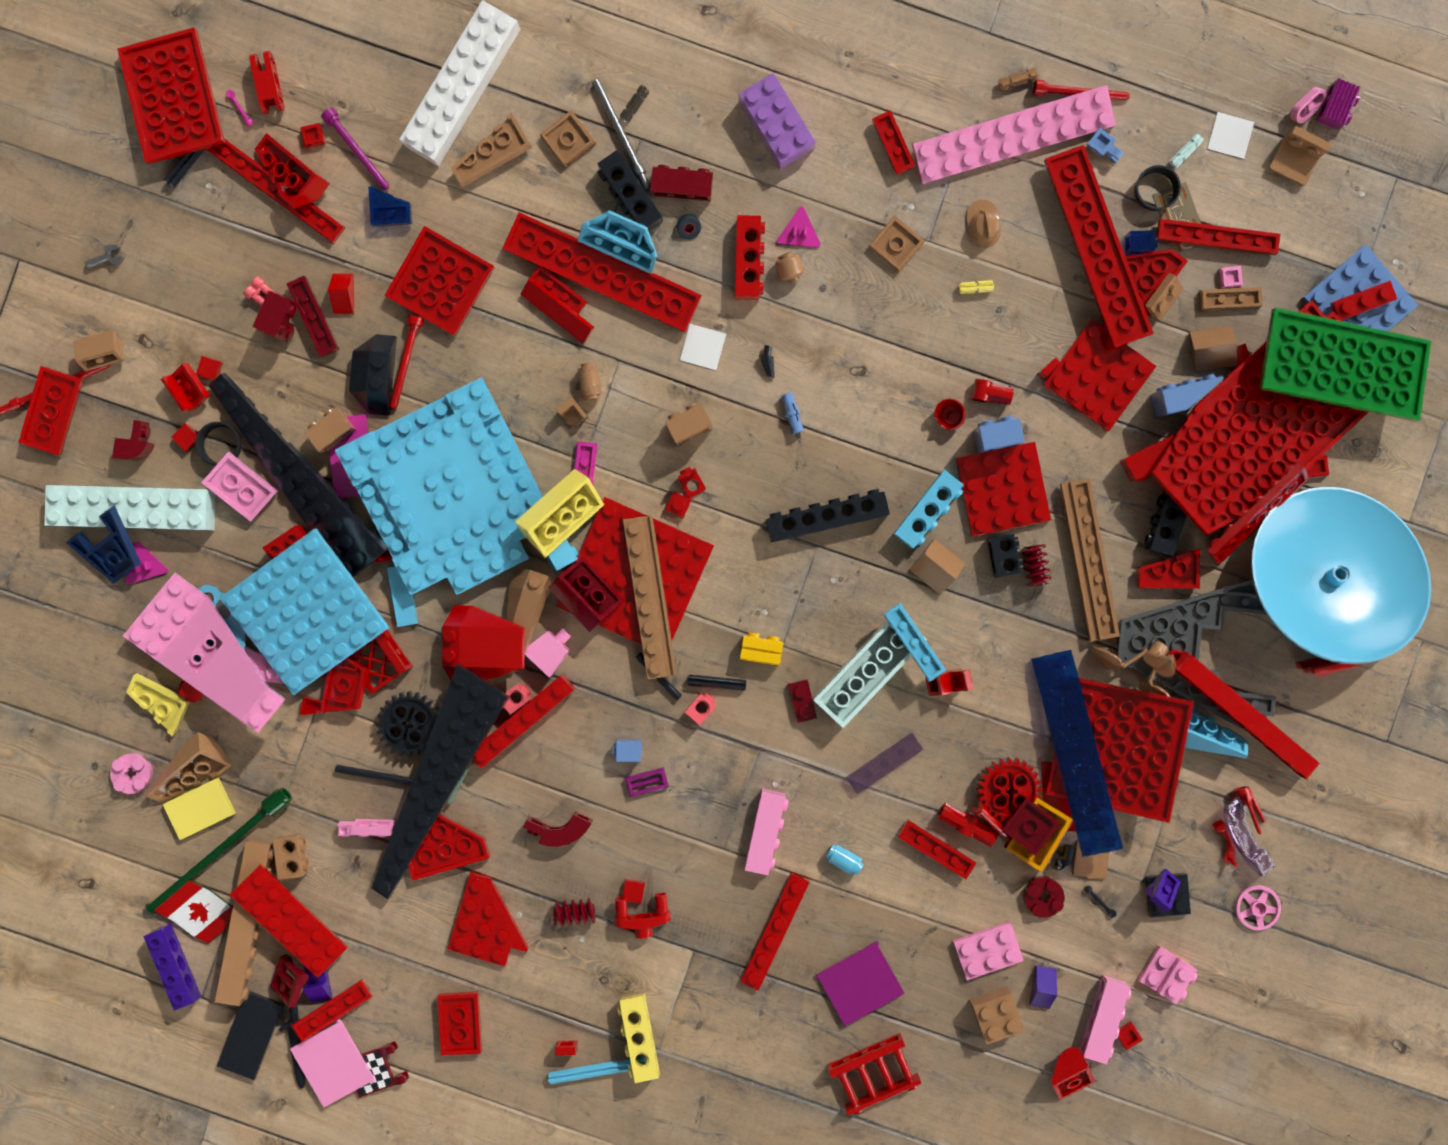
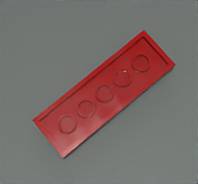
M1298 462L1295 466L1291 465L1285 471V476L1280 481H1274L1269 487L1270 490L1265 495H1260L1250 510L1246 509L1243 511L1239 520L1234 525L1230 524L1224 530L1225 534L1220 539L1216 538L1210 543L1208 552L1216 564L1220 565L1261 526L1263 520L1272 509L1284 504L1309 479L1306 467Z
M262 864L229 894L317 978L348 948L336 934Z

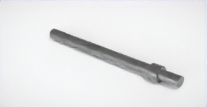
M600 80L593 81L592 84L633 166L632 171L635 177L639 178L645 191L651 189V185L646 177V170L643 164H640Z

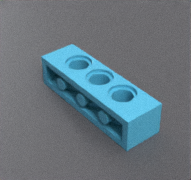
M943 470L894 531L893 535L911 549L915 548V546L919 548L926 539L923 537L928 530L931 532L938 524L937 518L940 515L944 516L950 509L948 504L952 499L957 500L962 494L961 488L964 484L946 470ZM940 489L947 493L944 501L937 497V492ZM927 505H931L934 508V514L931 517L925 514V507ZM914 521H919L922 524L920 532H915L912 529Z

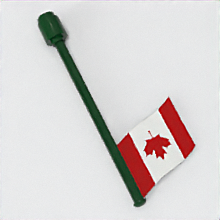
M282 787L266 797L261 802V810L154 901L150 904L147 903L145 906L146 910L149 913L157 912L174 921L192 936L207 943L230 925L233 906L211 889L191 879L266 816L275 817L285 809L292 800L288 790Z

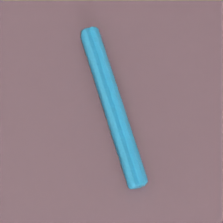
M644 1056L637 1057L639 1063H646ZM629 1058L549 1072L548 1081L549 1084H556L629 1071L631 1061Z

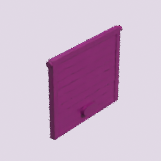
M878 941L815 975L816 979L819 978L845 1026L905 994L881 952Z

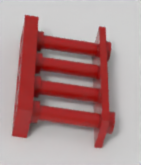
M901 1033L827 1064L831 1078L837 1077L840 1079L849 1103L845 1104L847 1115L859 1114L866 1107L903 1091H912L922 1084L918 1073L911 1074L901 1050L906 1046ZM890 1053L895 1055L904 1079L893 1083L883 1060L884 1056ZM871 1061L876 1062L886 1087L875 1091L864 1067L866 1063ZM853 1069L858 1071L868 1093L858 1099L846 1075L848 1071Z

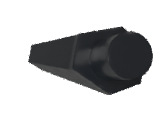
M764 345L763 354H760L759 357L767 376L775 378L774 357L771 356L772 346Z

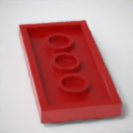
M40 366L18 443L58 456L61 455L83 379L46 366Z

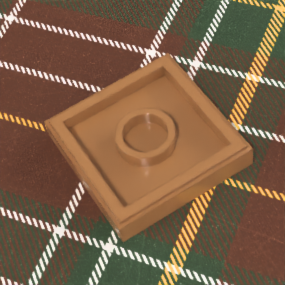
M572 110L540 134V137L564 168L596 144V141Z
M894 215L868 248L899 273L924 244L925 240Z

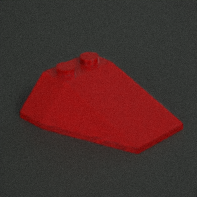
M454 605L442 626V667L450 680L458 664H461L485 681L524 668L525 627L476 606Z

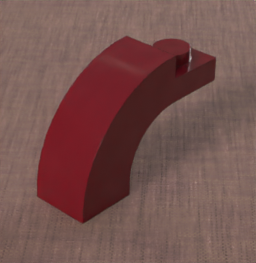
M575 811L572 819L562 826H549L529 817L523 828H526L527 832L531 835H541L539 844L559 847L571 844L581 838L589 829L593 819Z

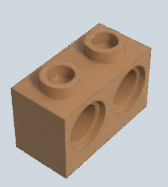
M302 833L278 836L272 840L278 880L302 877L308 873L309 860L305 856L307 844ZM288 842L293 843L294 851L288 848ZM290 862H294L297 865V870H293L290 867Z

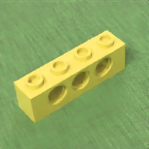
M645 993L621 998L620 1004H617L619 1017L622 1016L624 1023L621 1024L622 1036H626L627 1039L625 1053L626 1057H630L631 1065H629L630 1078H634L635 1083L658 1079L660 1070ZM636 1013L639 1016V1021L636 1023L631 1022L629 1014ZM633 1034H641L643 1042L636 1043L633 1040ZM644 1054L647 1062L639 1063L637 1055Z

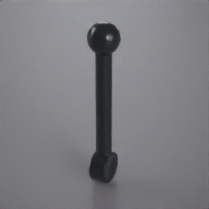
M1091 886L1084 888L1085 892L1090 894L1108 912L1111 918L1116 917V911L1110 909L1092 891Z

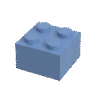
M1008 416L997 420L998 423L988 420L977 424L978 427L973 430L977 453L1024 443L1020 418L1014 419L1013 416Z

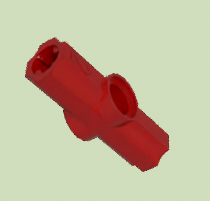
M946 802L941 806L937 816L941 821L955 827L963 835L969 838L973 837L989 847L996 842L999 833L994 828L980 822L981 820L966 811L962 812Z

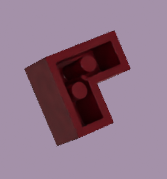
M268 290L252 327L287 343L295 332V325L290 323L289 320L296 313L297 303Z

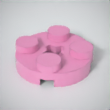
M129 753L113 761L110 777L114 789L126 794H135L143 791L153 778L151 763L137 753ZM129 768H132V771L136 772V775L133 776L132 779L130 778V776H128V771L130 770Z

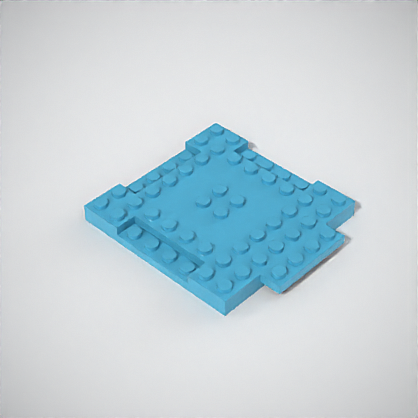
M482 377L374 432H370L335 449L384 543L388 546L393 558L392 561L410 595L446 577L456 595L529 559L520 541L526 537L522 534L515 521L537 503L543 495Z

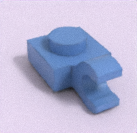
M1101 128L1086 145L1101 158L1107 154L1114 163H1117L1123 155V152L1113 145L1116 139Z

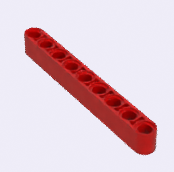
M1183 651L1174 662L1175 672L1300 777L1307 780L1320 763L1194 656Z

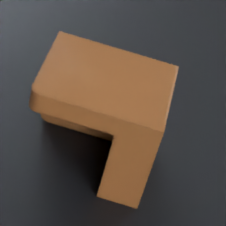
M572 396L556 408L572 429L588 418Z

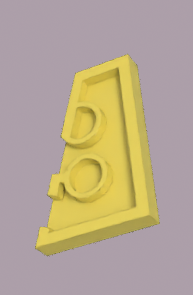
M138 673L133 675L126 693L143 709H147L154 716V720L158 724L161 723L168 730L167 733L169 735H176L190 702L186 701L185 697Z

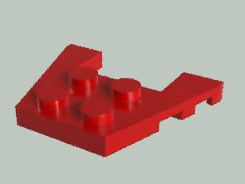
M347 657L328 671L322 700L303 697L300 715L361 709L369 669L351 657Z

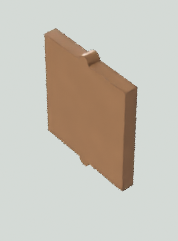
M1077 840L1072 875L1083 876L1088 879H1106L1110 844L1098 843L1095 840L1091 842Z

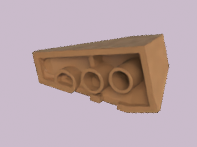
M516 568L509 586L507 620L525 627L526 654L550 593L548 587L554 581L547 575L532 570Z
M198 732L181 747L145 792V796L163 803L184 793V789L192 785L197 787L202 784L201 781L209 777L212 779L218 777L232 765V761L214 739Z

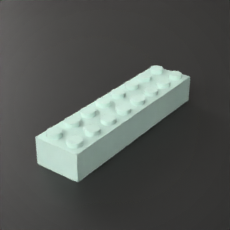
M46 485L45 526L106 527L99 516L115 505L125 528L215 530V493L208 489Z

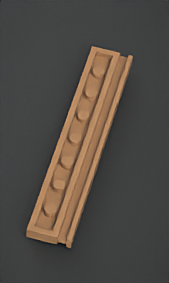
M1087 478L1061 483L1060 489L1089 641L1093 642L1119 637L1120 634L1091 480Z
M653 516L624 519L647 679L674 676L677 673Z

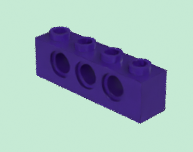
M172 923L157 928L143 936L173 1010L183 1008L201 997L200 991Z

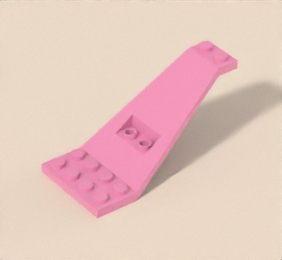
M176 572L123 635L127 640L257 733L285 700L267 686L210 598ZM208 639L214 641L213 646L207 644ZM199 655L201 661H196L194 656Z

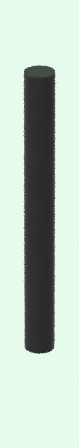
M336 765L335 768L336 773L411 786L413 781L411 777L349 766Z

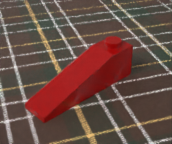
M267 133L255 148L263 166L267 168L270 174L271 181L276 185L279 196L294 209L319 200L330 184Z

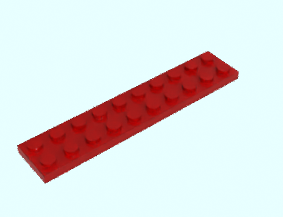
M1084 145L1045 158L1044 163L1113 349L1153 335L1154 332Z
M520 212L502 248L506 252L541 266L550 272L686 333L702 298V295L655 273L650 274L578 242V238Z

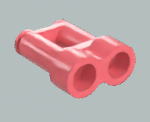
M258 276L244 291L243 295L261 306L264 298L260 294L264 293L266 295L268 290H273L265 285V281Z

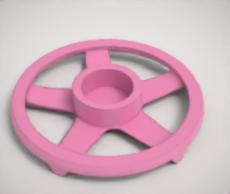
M1262 885L1248 887L1241 891L1236 901L1237 918L1249 929L1265 930L1273 926L1279 919L1281 913L1279 897L1268 887ZM1256 889L1264 890L1258 899H1254L1248 892ZM1269 893L1276 899L1278 908L1268 906L1265 903ZM1244 897L1250 907L1240 913V903ZM1267 913L1276 914L1274 920L1264 926L1263 916ZM1255 915L1258 927L1249 925L1243 918Z

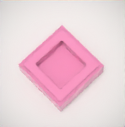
M1241 266L1219 269L1221 289L1243 286Z

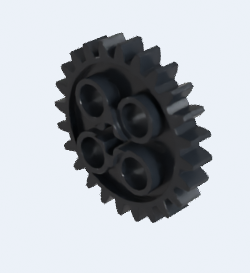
M408 691L406 696L401 692L399 693V698L396 695L391 696L393 702L390 700L385 701L387 707H380L383 714H379L377 717L382 720L376 723V725L381 726L382 729L377 731V734L384 735L380 741L387 740L386 748L393 746L392 753L399 750V756H402L405 751L407 757H410L412 752L418 756L420 750L424 752L438 715L435 711L439 707L432 708L431 705L434 701L426 702L427 695L420 698V692H416L414 697L411 691ZM400 706L406 709L405 717L400 716L398 713ZM412 707H415V711L411 718ZM418 712L425 714L426 720L424 722L418 719ZM410 720V723L413 724V726L409 729V725L406 723V721ZM394 726H398L401 729L400 736L394 734ZM413 731L420 733V741L413 739ZM407 732V741H404V736Z

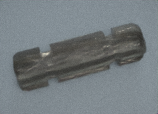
M640 85L636 94L634 93L625 106L626 110L623 109L620 118L624 122H630L633 117L632 114L636 113L643 103V98H646L649 94V90L645 86Z

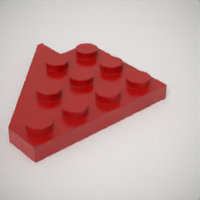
M1172 249L1125 256L1147 316L1149 312L1145 305L1166 276L1170 273L1177 277L1188 262L1187 259Z
M440 813L408 868L412 881L489 859L491 856L485 837Z
M471 871L448 950L505 967L511 948L527 952L529 947L492 878Z

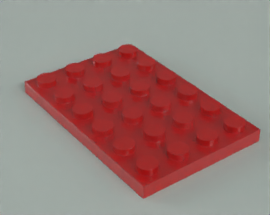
M194 27L117 48L145 163L149 165L225 144L198 31Z

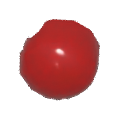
M947 398L941 400L936 405L934 417L940 427L952 431L959 429L964 424L966 411L958 400Z

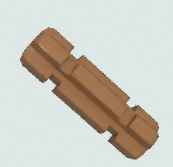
M1036 68L1028 69L1026 73L1022 71L1010 75L1009 78L999 79L998 85L1001 91L1009 89L1010 86L1013 88L1028 83V80L1032 82L1038 79V72Z

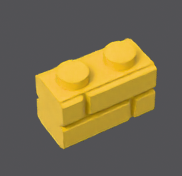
M748 632V636H743L740 660L780 666L784 642L779 641L780 637L768 635V639L760 638L759 633Z

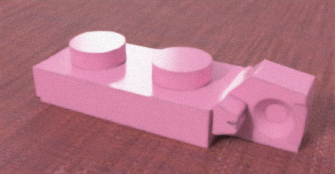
M380 819L339 821L337 824L338 836L358 835L359 837H367L373 835L385 838L392 835L396 821Z

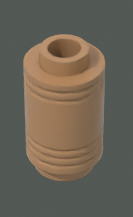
M593 362L581 364V368L577 370L584 401L600 399V394L602 393L597 366H593Z

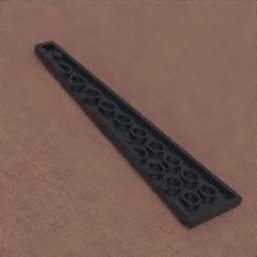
M226 373L220 374L209 384L213 393L310 531L318 530L353 578L389 550L388 546L374 531H370L363 524L364 521L361 517L356 516L350 510L351 507L347 502H343L337 496V492L326 482L292 443H288L281 436L282 433L279 429L274 428L268 422L269 419L265 414H261L255 408V404L245 395Z
M458 664L455 668L371 889L386 899L392 896L510 698L509 695L461 664Z

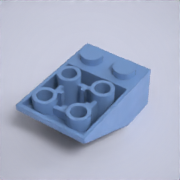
M1215 374L1196 379V382L1195 379H1190L1176 384V387L1175 383L1157 388V392L1151 394L1155 417L1159 418L1188 410L1222 381L1223 376L1215 378Z

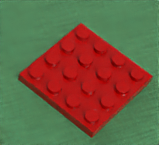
M424 226L384 296L456 336L495 266Z
M1091 319L1060 360V365L1052 371L1043 386L1102 429L1109 432L1157 366L1127 344L1113 349L1106 329Z
M1035 442L955 458L960 482L964 484L961 489L963 491L971 537L1051 520Z

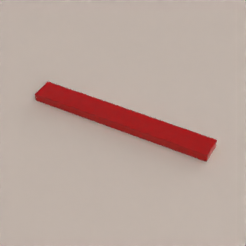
M224 139L225 144L205 149L333 244L345 230L344 226L313 203H308L295 209L279 196L278 189L271 181L268 170L226 139Z

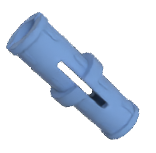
M793 392L780 396L785 408L784 415L788 419L792 435L804 431L799 416L800 410L797 409Z

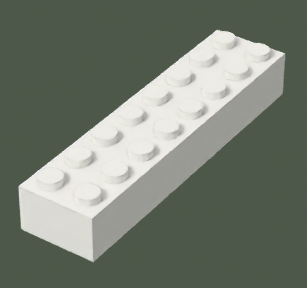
M484 0L481 1L399 140L405 147L438 167L440 166L521 29L517 20Z

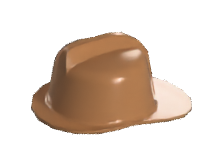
M977 200L973 202L967 210L969 236L975 245L981 248H988L998 241L1001 234L999 214L996 206L990 201Z

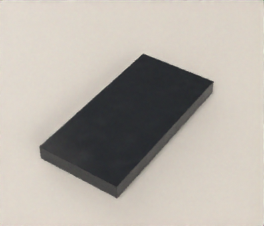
M249 990L247 1000H244L238 1009L217 1066L255 1080L284 1004Z

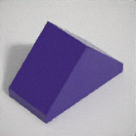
M1036 965L1029 1005L1050 1009L1058 995L1056 968Z

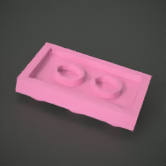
M230 452L221 459L201 482L250 522L277 492L274 487Z
M1010 921L953 940L966 980L1024 961Z

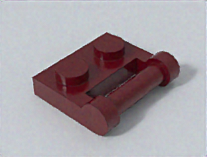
M284 954L279 958L270 988L288 1007H296L298 998L301 995L302 986L308 981L309 976L292 962V958L288 954ZM286 969H288L293 974V976L295 977L294 980L286 972Z

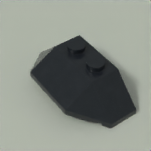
M376 334L352 351L349 392L369 414L390 416L397 336Z

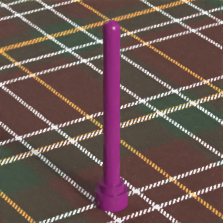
M333 107L325 110L321 115L322 120L327 125L329 124L335 128L383 190H388L389 184L339 122L340 118L337 111Z

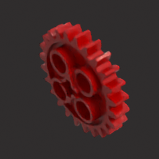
M1007 757L1006 762L999 758V764L991 761L993 767L985 766L987 773H980L983 780H977L981 787L976 788V791L981 793L977 796V799L982 801L988 808V812L995 819L998 817L1001 822L1004 821L1005 817L1009 821L1026 798L1032 802L1036 798L1041 799L1037 792H1041L1042 788L1037 785L1042 782L1040 779H1035L1039 774L1036 771L1032 772L1034 768L1031 765L1027 766L1026 761L1023 760L1020 763L1017 757H1015L1013 762L1010 757ZM1022 775L1023 780L1020 783H1015L1016 778ZM1003 776V781L1000 784H995L996 778ZM1022 795V801L1015 803L1016 797ZM1003 796L1002 802L996 804V798Z

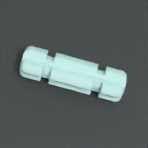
M1195 134L1169 161V164L1174 169H1177L1204 139L1199 134Z

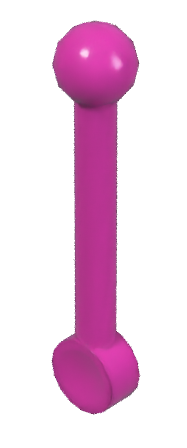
M228 90L226 96L232 99L245 119V124L251 126L253 124L252 119L248 118L236 100L235 93L232 90Z

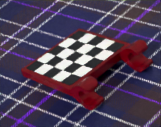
M395 1041L361 1054L373 1074L375 1082H370L357 1089L356 1092L359 1098L394 1085L404 1084L409 1079L407 1071L393 1076L386 1055L394 1053L398 1048Z

